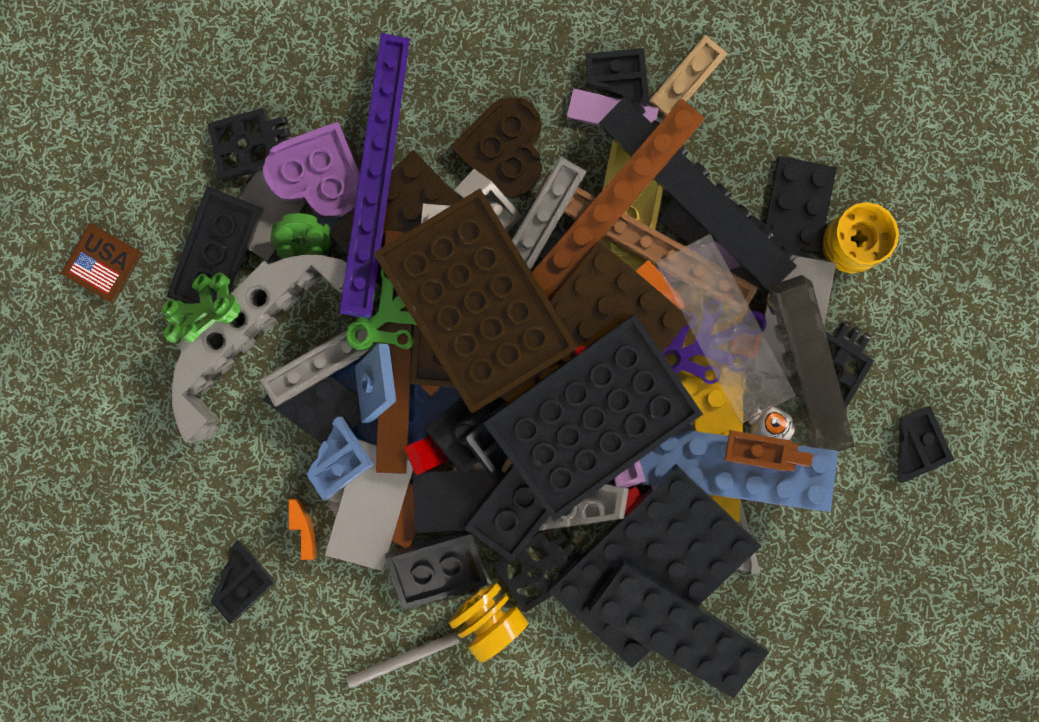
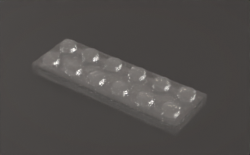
M711 234L656 262L741 424L796 396Z

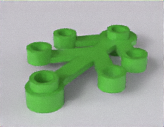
M381 269L383 281L379 312L371 319L357 316V320L352 322L346 330V340L354 349L366 350L374 342L395 344L401 349H408L413 345L414 337L406 330H399L396 333L378 330L387 322L417 325L410 312L401 311L406 306L400 296L393 300L395 288L386 277L383 269ZM375 288V292H374V299H373V301L377 298V294H378L376 288ZM361 330H365L366 338L360 341L358 333ZM407 334L408 342L401 345L399 343L400 336Z
M221 272L215 274L212 279L205 274H200L192 284V287L199 292L200 303L184 304L180 300H168L163 305L161 312L164 314V319L171 324L165 328L163 337L171 343L177 342L181 337L188 343H192L216 321L224 324L231 323L239 315L241 305L238 304V299L234 295H229L228 285L230 279ZM211 288L217 292V300L214 303Z

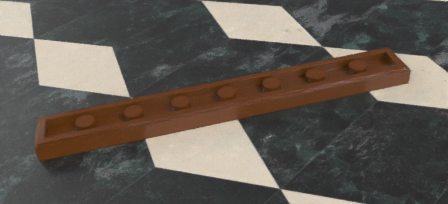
M386 231L385 246L407 232ZM395 289L393 300L399 296ZM406 307L401 310L409 312ZM387 322L382 326V331L396 333L399 330H406L413 335V325ZM403 334L399 338V343L404 345L408 342L407 334ZM388 344L396 402L378 416L376 473L407 474L408 456L404 447L408 446L412 346L408 349H401L395 344Z

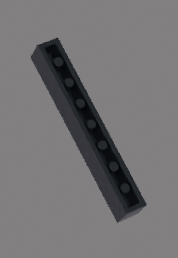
M623 97L599 122V125L632 157L660 123L656 120L651 123L643 115L646 110L635 99L629 102ZM682 146L654 180L768 293H771L797 267L793 262L796 257L785 246L779 249L771 241L774 235L764 225L758 228L750 220L753 215L741 203L738 206L728 199L731 193L719 182L715 186L707 178L710 175L708 170L698 161L693 164L686 157L688 151Z

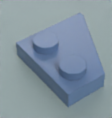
M343 417L334 419L332 423L334 427L327 441H323L318 451V458L312 463L307 473L309 480L322 500L330 498L374 465Z

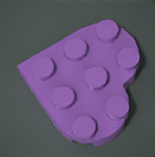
M338 122L283 141L270 150V154L266 157L263 165L264 179L271 192L281 201L294 202L305 200L311 210L316 212L321 218L344 217L354 210L360 173Z

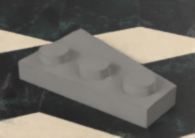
M606 484L556 521H553L551 516H549L538 531L624 519L629 489Z

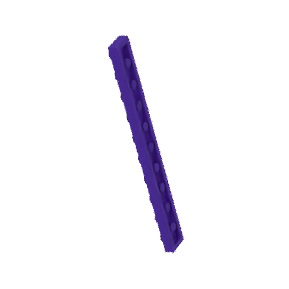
M385 33L380 35L339 314L364 318L371 317L379 263L373 253L381 249L410 38Z

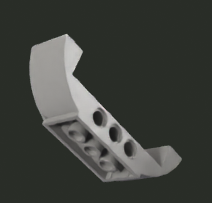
M323 255L294 256L271 264L263 261L231 293L238 299V304L241 305L239 315L229 324L216 321L202 332L194 342L188 343L184 340L178 346L181 354L174 371L172 407L176 424L185 442H200L202 439L205 441L209 440L218 431L216 425L221 421L196 395L198 393L201 395L205 394L214 385L212 379L219 372L222 374L226 373L235 364L233 358L240 351L243 353L247 352L256 342L254 337L261 330L264 332L268 331L277 321L275 316L282 309L284 311L289 310L298 300L295 296L303 288L308 290L317 282L319 278L316 275L318 273L342 293L347 262ZM264 294H267V301L261 306L260 299ZM245 315V323L240 327V318ZM223 336L224 344L220 348L218 343L220 338Z

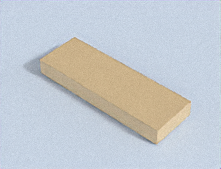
M705 35L649 100L650 105L659 108L658 112L666 117L681 99L687 102L728 53Z

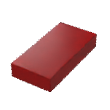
M429 437L404 447L416 475L448 461V458Z

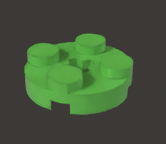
M302 213L287 214L283 216L281 222H273L270 240L277 249V255L281 258L300 255L325 256V252L329 249L331 243L330 227L326 223L323 227L317 223V217Z

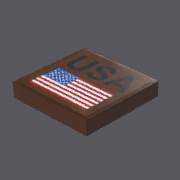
M90 223L60 274L105 300L115 303L142 257L143 252Z

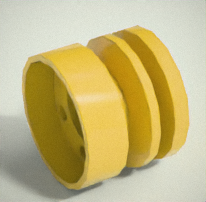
M869 202L855 204L830 221L825 228L822 241L824 256L829 262L836 263L835 268L841 272L851 274L864 272L892 255L897 247L899 237L897 223L891 213L878 204ZM853 236H854V240H855V241H859V245H858V246H857L856 242L851 241V238H852Z
M497 582L472 594L458 607L456 613L448 621L452 629L464 622L466 623L457 634L460 638L468 636L472 632L476 635L469 643L468 649L480 663L487 661L500 652L529 624L517 607L510 608L505 612L501 610L509 599L507 594H503L493 600V597L501 590Z

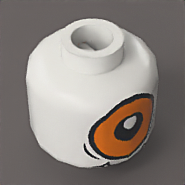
M771 404L766 405L762 410L756 408L748 421L752 425L751 434L790 440L795 430V426L792 425V416Z

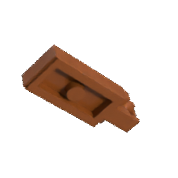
M729 430L724 461L784 472H794L795 465L812 467L814 455L798 451L799 444L792 443L791 440Z

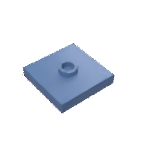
M377 344L355 366L361 423H372L396 402L388 344Z

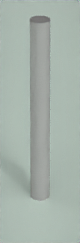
M455 631L346 677L348 686L353 688L460 643L459 637Z

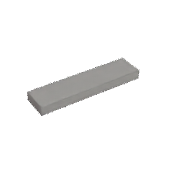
M561 156L512 240L530 270L587 172Z
M345 330L260 379V382L274 406L277 407L365 356L379 343L374 342L366 350L354 349L346 340ZM361 330L358 333L360 341L366 338L365 330Z

